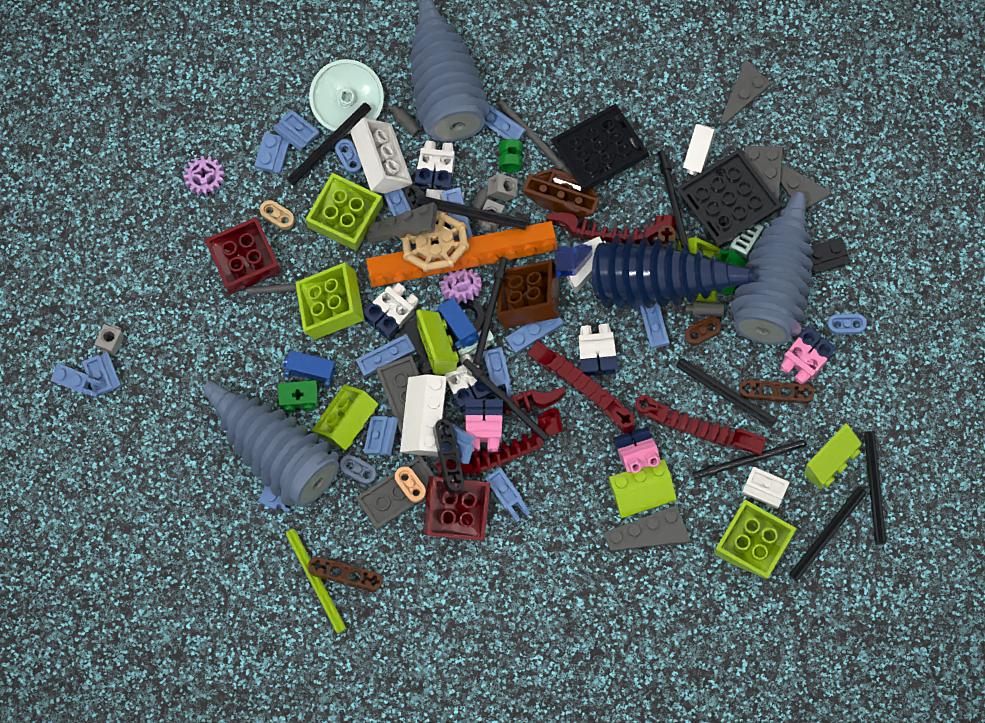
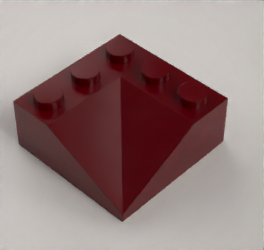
M257 217L204 239L229 295L281 273L278 262Z
M428 476L422 534L426 536L484 541L490 482L464 479V486L461 491L452 494L446 490L443 477ZM453 478V481L450 484L454 485L456 488L458 486V483H455Z

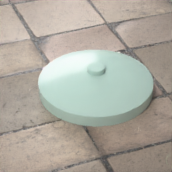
M348 59L337 60L324 66L314 77L309 92L310 107L315 118L321 125L332 132L343 124L364 102L371 107V110L363 118L376 120L381 112L384 100L383 87L375 72L361 62Z

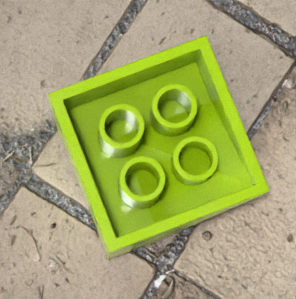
M332 173L305 219L307 228L358 251L367 235L369 226L374 222L383 206V199L381 195Z
M345 262L295 282L303 331L314 340L364 321L356 271Z
M744 500L716 547L715 555L732 565L768 579L795 535L797 528L751 502Z

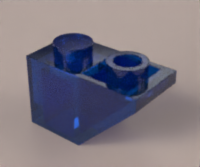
M580 244L573 248L562 246L554 250L557 278L575 276L591 258L592 245Z

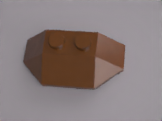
M556 169L529 174L522 189V192L539 207L557 213H571L576 218L593 216L600 200L593 188L583 192L573 175Z

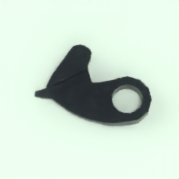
M467 299V303H464L463 300L460 301L459 306L461 309H471L476 313L477 320L472 325L477 330V333L480 332L485 318L483 307L475 300ZM411 320L405 325V332L417 355L425 363L422 372L427 374L432 367L417 327V320ZM447 326V330L445 331L446 334L450 335L452 338V351H456L458 354V350H460L461 348H457L455 346L457 339Z

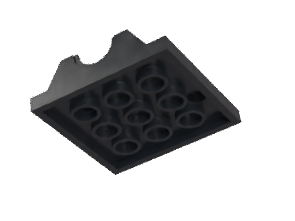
M616 103L551 139L554 147L583 192L609 180L611 177L650 156L648 150Z
M739 149L676 188L688 213L698 220L705 236L709 240L714 241L718 248H721L782 209L780 202Z

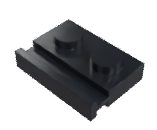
M842 237L811 246L813 254L808 258L813 263L814 275L851 263Z

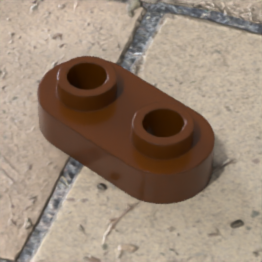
M707 317L689 326L685 331L686 342L696 346L717 336L721 330V322L716 317ZM713 326L715 329L709 330L708 327ZM696 334L698 338L693 339L691 335Z

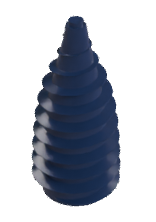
M615 235L612 243H599L597 245L592 262V286L595 297L601 300L602 304L608 309L614 304L620 309H624L628 304L632 308L637 309L642 303L650 309L656 302L659 306L666 307L670 300H672L674 305L679 306L685 297L689 303H694L699 294L704 299H707L714 290L721 293L724 288H734L738 285L750 284L755 281V271L751 270V268L730 264L728 261L726 263L717 260L715 254L712 258L706 257L703 254L702 248H699L697 254L691 253L687 243L682 251L677 250L674 240L670 242L668 248H664L660 238L655 241L654 246H650L647 237H643L640 245H637L633 236H629L626 244H622L620 236Z

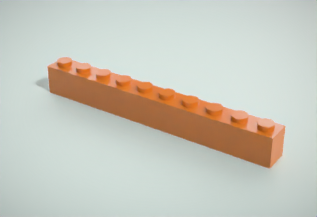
M552 221L530 225L525 230L515 228L467 238V242L470 245L469 249L458 258L452 268L445 267L423 272V269L403 259L404 251L366 258L371 286H383L464 268L500 262L501 257L512 260L558 250ZM455 249L449 254V257L454 253ZM421 256L417 257V258H419V259H421V260H423V261L426 260V259H424V258L421 257ZM436 258L435 261H432V262L441 261V260H440V258Z

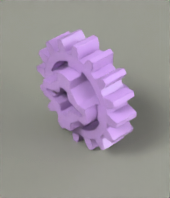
M201 156L199 161L197 158H194L195 163L189 162L190 168H185L187 175H184V180L186 181L187 188L190 187L192 193L196 191L198 196L202 192H204L205 196L208 195V192L215 194V188L221 189L219 183L224 184L222 177H225V174L222 171V165H218L217 159L212 162L211 156L207 160H205L204 156Z
M466 268L462 269V271L457 270L455 273L450 271L449 276H443L444 281L440 282L444 298L451 299L454 297L458 304L462 300L464 303H467V299L473 301V296H479V291H482L481 277L478 276L477 272L473 274L472 269L468 272Z

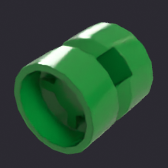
M505 139L499 142L500 157L498 158V168L500 171L518 172L522 170L521 155L523 154V143L521 141Z

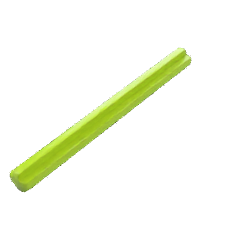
M291 529L287 531L286 536L336 633L346 630V627L322 580L308 572V563L311 559L296 530Z

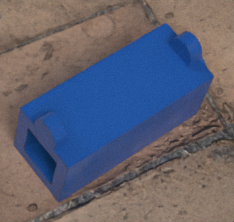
M454 297L437 307L438 310L435 312H438L442 319H445L447 326L457 339L455 343L457 348L462 347L464 349L467 346L474 345L479 340L477 330Z
M291 350L289 356L285 357L283 365L286 369L285 377L294 375L325 383L326 387H329L332 383L336 370L335 361Z

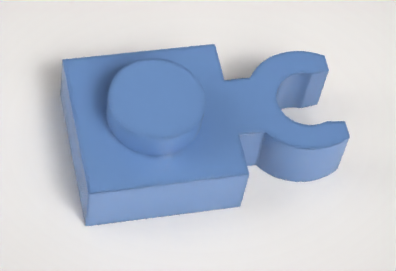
M265 486L258 502L275 511L280 506L285 513H290L291 510L286 508L281 502L280 496L273 495L270 487Z

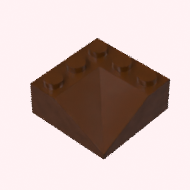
M552 259L505 269V280L501 284L497 299V317L505 329L559 318L560 272Z

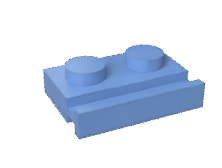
M293 110L286 114L273 128L275 132L299 151H302L305 146L307 147L319 136V131Z
M264 132L254 165L255 169L272 173L276 172L281 175L290 143L282 136Z
M107 351L102 355L82 361L86 374L102 382L100 386L93 385L90 382L92 390L97 393L96 397L113 391L115 388L122 387Z
M371 416L363 453L366 455L391 456L398 423L396 417Z
M452 424L459 460L463 464H469L474 447L472 443L473 440H476V437ZM442 443L444 451L449 452L452 450L449 443Z

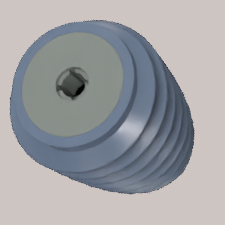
M420 0L419 25L415 29V37L412 40L413 49L410 55L412 61L413 94L416 99L418 120L423 125L425 132L438 141L454 142L464 140L475 135L483 128L485 118L490 112V105L486 102L487 95L482 90L483 83L478 78L479 71L474 67V59L469 55V48L463 44V38L459 34L454 33L455 28L452 25L445 24L446 19L439 14L433 0Z
M794 192L785 209L781 211L780 217L775 218L771 226L762 232V238L756 241L755 250L749 254V262L744 266L755 271V281L750 284L739 285L734 293L735 300H733L730 306L731 312L734 315V327L741 335L755 342L781 345L789 342L792 336H796L802 331L799 323L804 320L805 315L802 310L807 307V300L804 297L810 293L807 284L812 280L808 270L813 267L812 261L808 258L813 254V249L807 244V242L811 241V236L805 231L808 223L805 221L806 198L802 192Z
M207 382L202 389L204 395L216 409V415L221 417V428L227 431L226 438L230 444H234V452L242 456L244 465L251 467L253 475L261 477V483L264 486L270 487L273 495L280 496L281 502L284 505L297 504L299 507H305L318 499L327 490L339 469L338 453L328 454L329 443L327 441L318 443L319 436L317 433L307 435V425L296 427L297 420L295 417L284 419L285 411L283 409L271 413L273 409L272 403L258 406V397L247 400L244 399L245 394L236 395L231 390H226L214 382Z

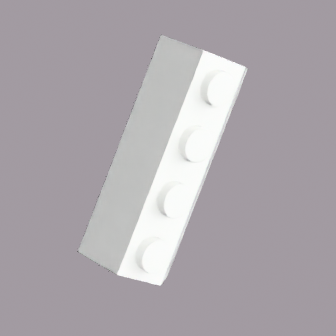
M362 118L350 132L370 190L386 194L412 185L413 183L392 124Z
M420 375L408 377L400 453L439 457L433 427L438 420L443 419L446 376Z

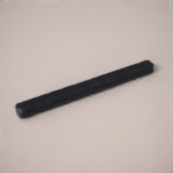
M364 102L287 178L288 182L291 185H295L371 110V107Z
M419 195L417 199L418 206L434 202L439 211L525 230L528 223L526 219Z
M681 358L678 361L676 367L768 427L772 428L775 425L777 419L687 360Z
M867 431L864 433L875 544L884 545L886 543L876 438L874 431Z
M862 487L856 488L790 572L789 576L793 580L798 581L866 495V491Z

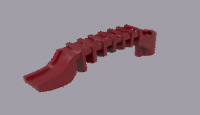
M550 213L546 216V222L552 221L553 226L565 228L572 237L580 238L582 241L584 239L592 240L600 237L602 242L612 243L615 235H619L622 244H626L629 236H633L635 243L640 244L643 237H647L648 242L658 238L659 229L664 225H670L674 228L675 237L677 230L674 216L672 215L655 216L654 225L646 226L644 233H639L640 229L634 228L633 234H629V228L626 227L623 229V234H618L619 229L617 227H613L612 233H608L609 228L607 226H603L602 232H597V223H593L591 231L587 230L589 220L586 218L583 219L581 229H578V220L571 213ZM665 229V232H661V235L668 239L669 236H672V233L669 232V229Z
M538 340L526 352L543 369L548 372L553 370L556 378L559 379L561 377L564 383L569 382L571 388H577L580 395L584 394L589 402L592 400L595 407L602 408L603 414L622 433L630 434L635 430L636 422L634 415L615 396L610 395L606 389H603L598 383L591 380V377L586 376L581 369H577L573 363H569L565 357H561L559 353L553 352Z
M563 386L550 392H539L532 389L527 392L522 391L519 395H512L510 399L520 409V403L523 402L528 413L533 410L530 399L533 400L537 408L546 409L559 402L565 396V388ZM503 403L505 415H511L510 409ZM485 409L483 410V420H485ZM466 419L464 420V426H463V430H465V431H466Z
M641 395L636 400L637 414L655 421L660 426L681 431L683 434L686 433L691 435V437L701 438L703 441L707 440L713 444H720L722 447L727 446L733 450H744L762 455L767 441L765 437L743 429H735L733 432L727 425L723 429L720 428L718 423L714 426L707 420L702 422L698 417L693 419L689 417V414L681 415L678 410L675 412L670 411L668 406L652 399L648 395ZM645 403L648 404L645 409L641 408Z
M548 409L538 416L537 425L549 436L560 433L563 430L558 409ZM531 430L532 437L528 438V436L522 434V442H518L514 438L512 439L513 446L509 447L506 443H502L503 450L499 451L498 449V452H493V454L489 455L486 449H482V458H479L478 452H472L473 461H470L469 464L460 462L462 472L472 475L473 473L480 474L481 471L486 469L492 470V467L502 466L505 462L510 463L515 458H522L524 454H531L535 449H542L541 445L544 441ZM440 461L435 464V468L438 470L440 477H442ZM447 461L446 467L454 470L455 464L452 461Z

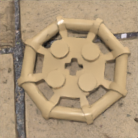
M443 211L437 214L436 222L438 224L435 225V233L423 231L421 235L413 236V233L406 234L405 238H400L403 243V259L423 269V272L445 267L452 268L458 258L470 246L467 242V226L464 222H459ZM445 222L453 226L454 228L451 230L446 228ZM459 235L460 241L454 242V236ZM438 240L439 244L431 245L432 241ZM410 243L416 244L415 250L411 251ZM455 249L454 253L449 257V254ZM421 256V257H423V258L426 259V260L423 261V260H421V259H419V258H417V257ZM436 258H440V260H441V261L432 262V261H435Z

